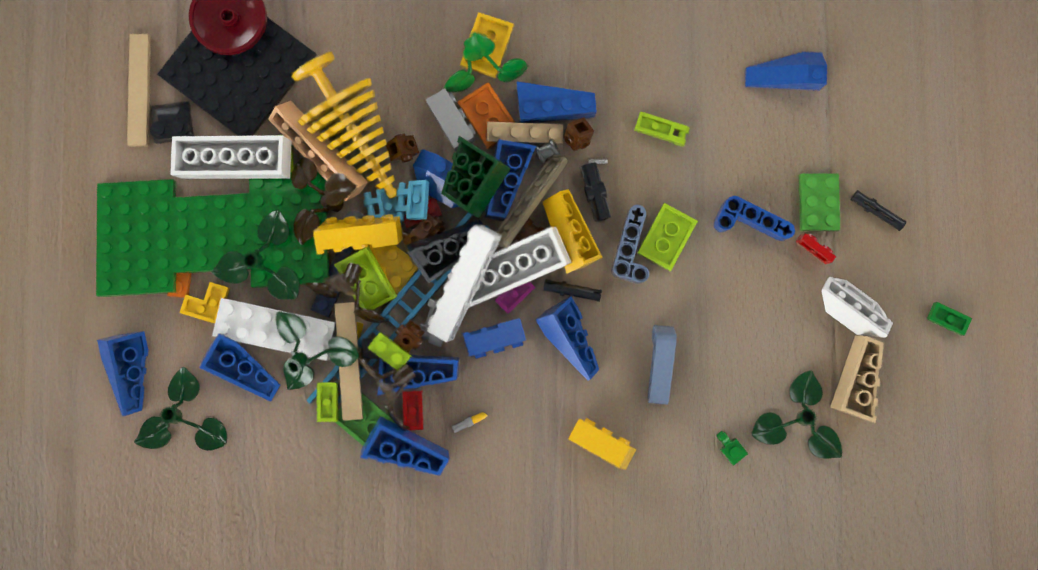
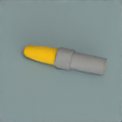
M481 412L472 417L470 416L464 419V421L453 425L452 429L456 433L467 427L469 428L488 415Z

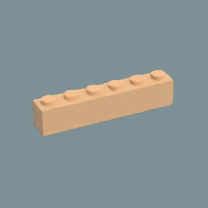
M292 101L275 106L268 120L283 136L292 140L291 144L303 157L314 162L317 172L326 181L331 175L341 173L357 185V188L345 201L359 195L368 181L356 171L354 166L348 165L346 163L348 160L345 157L340 158L336 154L339 151L336 148L330 150L327 147L331 143L329 140L321 142L317 139L322 134L320 131L311 134L307 130L313 125L312 122L304 126L297 122L304 114Z

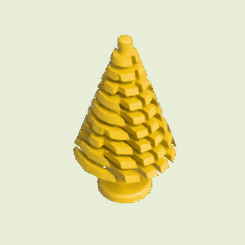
M331 51L300 67L291 75L293 79L301 81L313 76L327 100L302 116L297 122L304 126L323 117L307 129L311 134H314L341 120V122L318 136L317 139L324 142L346 129L347 133L328 144L327 147L333 150L353 139L354 143L336 155L343 158L359 149L361 153L346 163L352 166L365 158L367 163L356 171L361 174L371 168L374 173L366 177V179L371 182L378 178L380 183L375 185V187L379 190L384 188L389 199L395 198L397 189L392 185V182L395 181L394 175L387 177L385 174L392 169L391 164L389 163L383 168L379 164L389 157V153L386 151L378 157H375L373 154L387 145L386 139L371 147L367 144L384 133L383 127L374 130L364 137L361 134L380 122V115L356 126L357 122L378 109L377 102L350 116V113L375 97L374 90H371L355 98L372 85L371 78L364 79L337 94L323 72V69L335 59Z

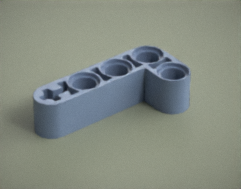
M641 205L632 206L627 213L612 265V274L616 278L636 284L645 282L649 277V270L645 266L633 263L646 217V210ZM635 211H639L638 215L640 216L637 218L635 223H632L635 215L632 213H634ZM627 229H634L636 231V236L629 237L627 235ZM622 247H629L631 254L629 256L623 255ZM622 264L625 266V274L617 272V265ZM636 270L643 271L644 278L642 280L635 277Z
M653 326V353L648 387V403L665 405L669 403L677 340L676 331L672 326Z

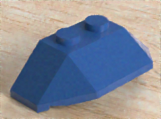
M422 149L413 164L416 180H427L429 182V196L452 209L460 207L441 194L447 172L451 170L453 163L438 154Z

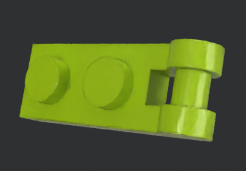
M640 111L634 131L684 147L686 143L685 137L689 133L690 127ZM674 130L679 132L678 137L673 135Z

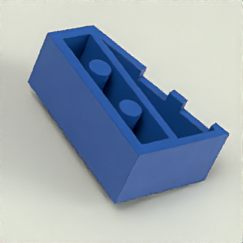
M520 318L463 333L469 356L475 355V359L487 356L486 352L493 350L494 354L505 351L504 347L512 345V348L523 346V341H526Z

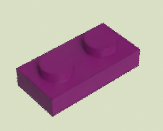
M527 282L502 293L495 299V302L509 314L535 289V286L531 282Z

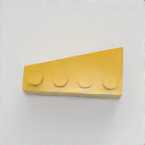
M569 189L559 191L542 202L550 226L557 228L572 262L564 266L567 274L603 258Z
M393 214L383 215L379 218H375L374 215H368L361 219L349 216L342 220L331 217L325 219L313 231L317 254H324L325 249H334V252H340L342 249L350 246L357 250L367 247L368 244H371L372 247L398 245L403 239L400 216L394 217Z

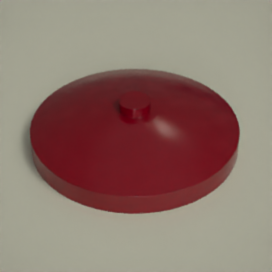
M192 0L189 8V24L196 39L208 50L222 55H235L247 51L260 40L267 25V10L263 0Z

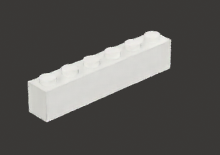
M482 225L471 228L468 233L469 240L460 251L461 257L459 262L452 268L453 275L444 286V295L438 300L436 304L437 310L428 321L429 327L427 332L445 342L454 340L502 237L501 235Z

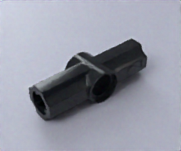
M596 162L580 166L585 184V195L588 203H590L595 222L611 218L606 200V188L604 183L601 182Z

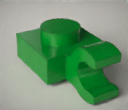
M723 431L716 435L724 445L720 451L731 465L734 466L748 455V452L736 438L730 440Z

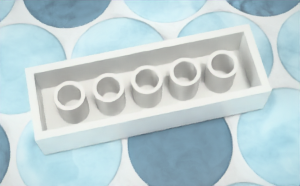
M284 136L172 137L171 175L181 179L290 178L292 140Z
M548 228L494 253L469 308L572 263L557 228ZM453 273L447 274L449 280L451 279Z
M221 298L212 336L216 337L220 333L234 341L288 353L294 350L296 341L287 343L279 335L276 326V313L280 310ZM295 314L304 321L307 329L306 335L303 338H299L300 344L297 352H303L307 357H313L326 349H330L328 341L336 337V322ZM326 353L317 359L331 361L330 353Z

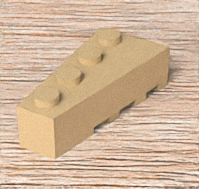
M855 335L830 408L865 421L876 423V416L874 415L875 406L878 405L876 395L877 386L880 385L878 375L882 364L883 342L868 336Z

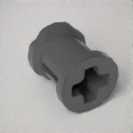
M553 139L549 140V143L535 148L542 162H545L547 158L555 154H560Z

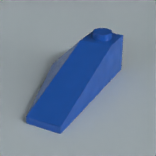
M800 52L746 67L745 87L821 90L827 84V64L823 54L820 52Z
M572 296L546 310L536 321L548 340L587 380H591L599 371L593 348L588 346L586 340L588 333L587 330H583L580 319H583L581 312Z
M145 331L114 335L97 340L101 360L122 416L142 411L145 388L143 381L147 369L145 368L146 356H148Z
M218 333L210 345L199 367L270 402L280 387V383L238 342Z

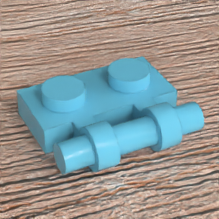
M427 180L409 181L408 189H406V183H399L396 193L398 201L397 206H395L396 217L400 216V221H404V214H406V219L408 220L427 219L429 182Z
M384 188L376 190V198H372L371 192L364 193L365 200L363 203L368 215H374L375 218H379L383 215L393 214L396 217L395 206H397V197L389 199ZM379 204L380 214L375 215L374 205Z

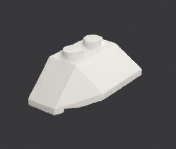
M833 277L827 278L821 291L825 310L828 314L857 335L884 338L888 336L893 323L887 318L885 312L876 301L847 280Z

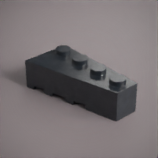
M479 219L404 246L426 281L430 283L459 262L461 257L460 251L469 240L468 233L471 228L478 225L485 227V225Z

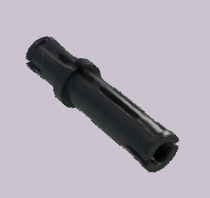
M859 190L851 197V201L863 207L865 212H871L898 231L902 230L907 222L878 204L876 199H870Z
M545 279L543 291L558 293L560 296L569 295L600 302L602 290L567 284L566 281L557 282Z

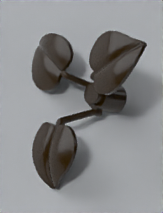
M305 157L300 158L294 166L291 182L297 189H304L308 184L311 188L322 194L321 204L323 208L312 209L311 212L303 209L297 214L294 220V234L302 245L314 236L313 231L320 226L319 217L315 213H327L329 210L334 212L341 211L344 205L343 201L357 188V185L351 182L345 175L335 173L326 182L325 187L327 191H322L311 183L317 176V168L313 161Z
M348 263L344 274L339 273L334 277L324 279V284L314 282L305 284L315 293L327 298H336L337 294L334 291H341L352 296L356 295V310H354V314L359 318L371 323H385L389 321V319H385L375 311L359 306L361 283L359 277L363 268L355 263Z
M359 352V360L363 367L375 379L379 389L389 400L388 405L384 404L389 417L404 431L410 429V427L402 424L401 420L394 413L392 405L397 406V397L408 385L407 383L416 375L407 364L398 370L394 369L391 372L380 375L364 361L363 352ZM394 375L391 377L394 383L390 386L380 381V379ZM396 385L398 387L400 386V388L394 395V387Z

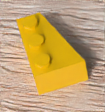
M579 418L568 439L616 467L626 470L637 450L629 445L630 441L621 436L619 439L613 437L612 431L604 427L602 430L595 427L596 423L588 418L585 421Z

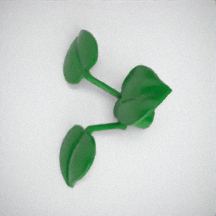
M472 32L471 37L465 40V48L463 50V56L468 60L467 72L459 70L448 79L444 88L447 92H461L470 88L475 81L474 75L471 74V61L479 60L483 56L500 72L497 77L502 82L514 81L522 76L527 70L528 64L523 59L514 58L507 61L500 68L489 56L495 49L494 42L485 35Z

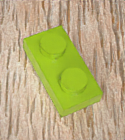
M382 332L376 336L368 349L396 370L404 366L412 356Z
M318 382L317 422H337L338 382Z

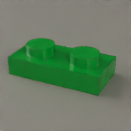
M934 302L926 320L956 334L965 336L972 318L939 302Z

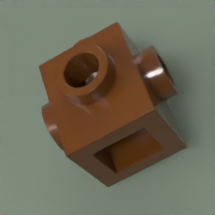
M583 117L568 123L564 140L573 151L580 148L585 149L590 145L594 130Z
M402 133L386 142L390 161L402 160V163L413 160V156L419 153L414 135L406 136Z
M411 320L405 326L401 324L394 332L397 335L393 341L408 353L412 348L416 350L423 342L421 338L424 331Z

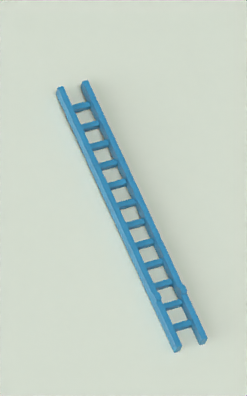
M468 212L456 227L466 224L473 215ZM452 268L445 272L438 281L436 279L431 281L435 285L426 295L414 286L416 281L422 276V273L418 270L380 315L389 319L397 328L401 324L405 326L409 320L412 321L429 301V298L448 279L447 274L452 273ZM410 289L422 298L414 309L401 300ZM397 304L410 313L401 324L389 315ZM372 323L359 338L358 349L362 348V338L367 339L372 333L376 336L380 333L376 329L380 323ZM393 333L389 338L393 341L397 334ZM370 359L367 364L372 367L378 359ZM336 365L322 382H330L334 377L340 380L339 366ZM360 366V378L362 379L367 371ZM317 388L306 400L309 404L317 398ZM341 394L338 397V406L341 403Z

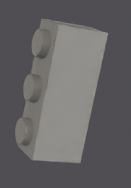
M444 88L427 98L426 103L456 152L459 145L457 142L459 136L472 143L475 141L474 135L476 133L471 124H466L464 120L466 116L461 108L457 109L454 104L457 101L452 92L448 93Z

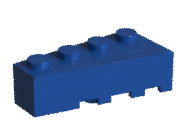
M517 82L520 123L573 120L583 117L594 118L596 115L595 93Z
M412 355L406 364L416 376L407 383L408 385L404 389L457 380L459 376V357ZM379 357L380 375L394 370L392 366ZM394 375L380 379V381L390 386L394 383L391 378ZM396 385L394 387V392H397L400 386L398 387ZM378 387V395L384 394Z
M381 416L363 445L360 458H370L381 463L397 464L399 467H410L417 471L439 476L450 460L447 449L409 430L404 431L397 424Z

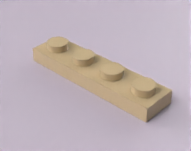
M487 122V141L497 142L498 139L523 143H549V140L553 139L556 144H562L563 124Z

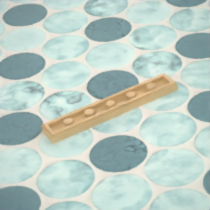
M129 34L127 145L130 147L149 146L151 36L149 34Z
M355 302L335 304L337 337H344L350 340L358 350L356 314H354ZM358 359L348 367H339L343 421L363 419L360 364Z

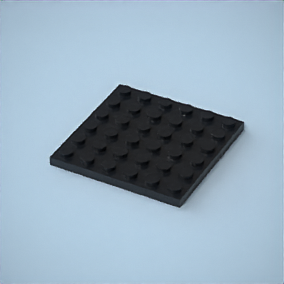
M267 17V25L260 40L252 48L235 55H222L208 50L196 39L191 30L157 75L236 135L253 136L296 82L291 75L300 67L313 60L316 53Z

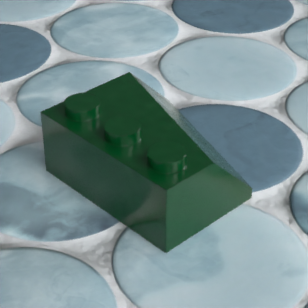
M459 136L457 140L459 145L457 151L453 153L452 159L454 161L451 170L447 172L441 194L467 212L480 218L511 168Z

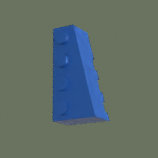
M498 139L494 158L511 169L487 205L485 218L501 221L506 219L536 146Z

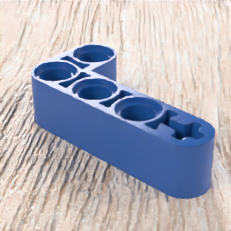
M731 196L725 200L714 220V227L719 232H726L731 229L736 220L779 241L787 240L795 234V227L792 223L738 196ZM730 201L736 204V210L729 208L728 204ZM746 210L752 211V219L746 216ZM721 218L728 221L727 227H723L720 224ZM764 218L770 221V227L764 226ZM782 228H785V231H784V232L787 233V234L783 235V230H781V229H782Z

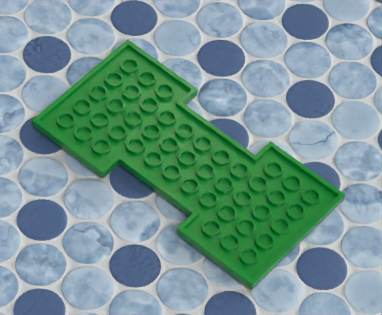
M290 172V178L249 179V193L176 197V181L174 179L98 183L96 296L110 297L176 293V273L212 272L226 253L234 251L244 256V254L248 252L254 253L255 249L264 246L268 241H262L258 238V227L261 221L275 210H279L289 225L290 233L284 243L275 245L271 242L269 247L260 252L263 257V266L276 273L281 267L292 269L297 274L300 285L312 282L324 284V279L329 278L328 249L324 250V254H317L314 236L302 245L294 234V220L297 214L303 209L311 212L312 209L323 208L321 204L323 195L308 184L304 189L295 188L291 182L292 172ZM317 172L316 178L311 183L325 192L327 191L325 187L326 180ZM326 212L315 213L319 217L320 225L328 218ZM247 268L251 272L252 288L268 287V281L274 276L273 274L259 268Z

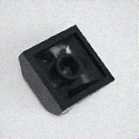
M189 101L151 106L152 125L150 133L154 137V143L172 142V137L194 136Z

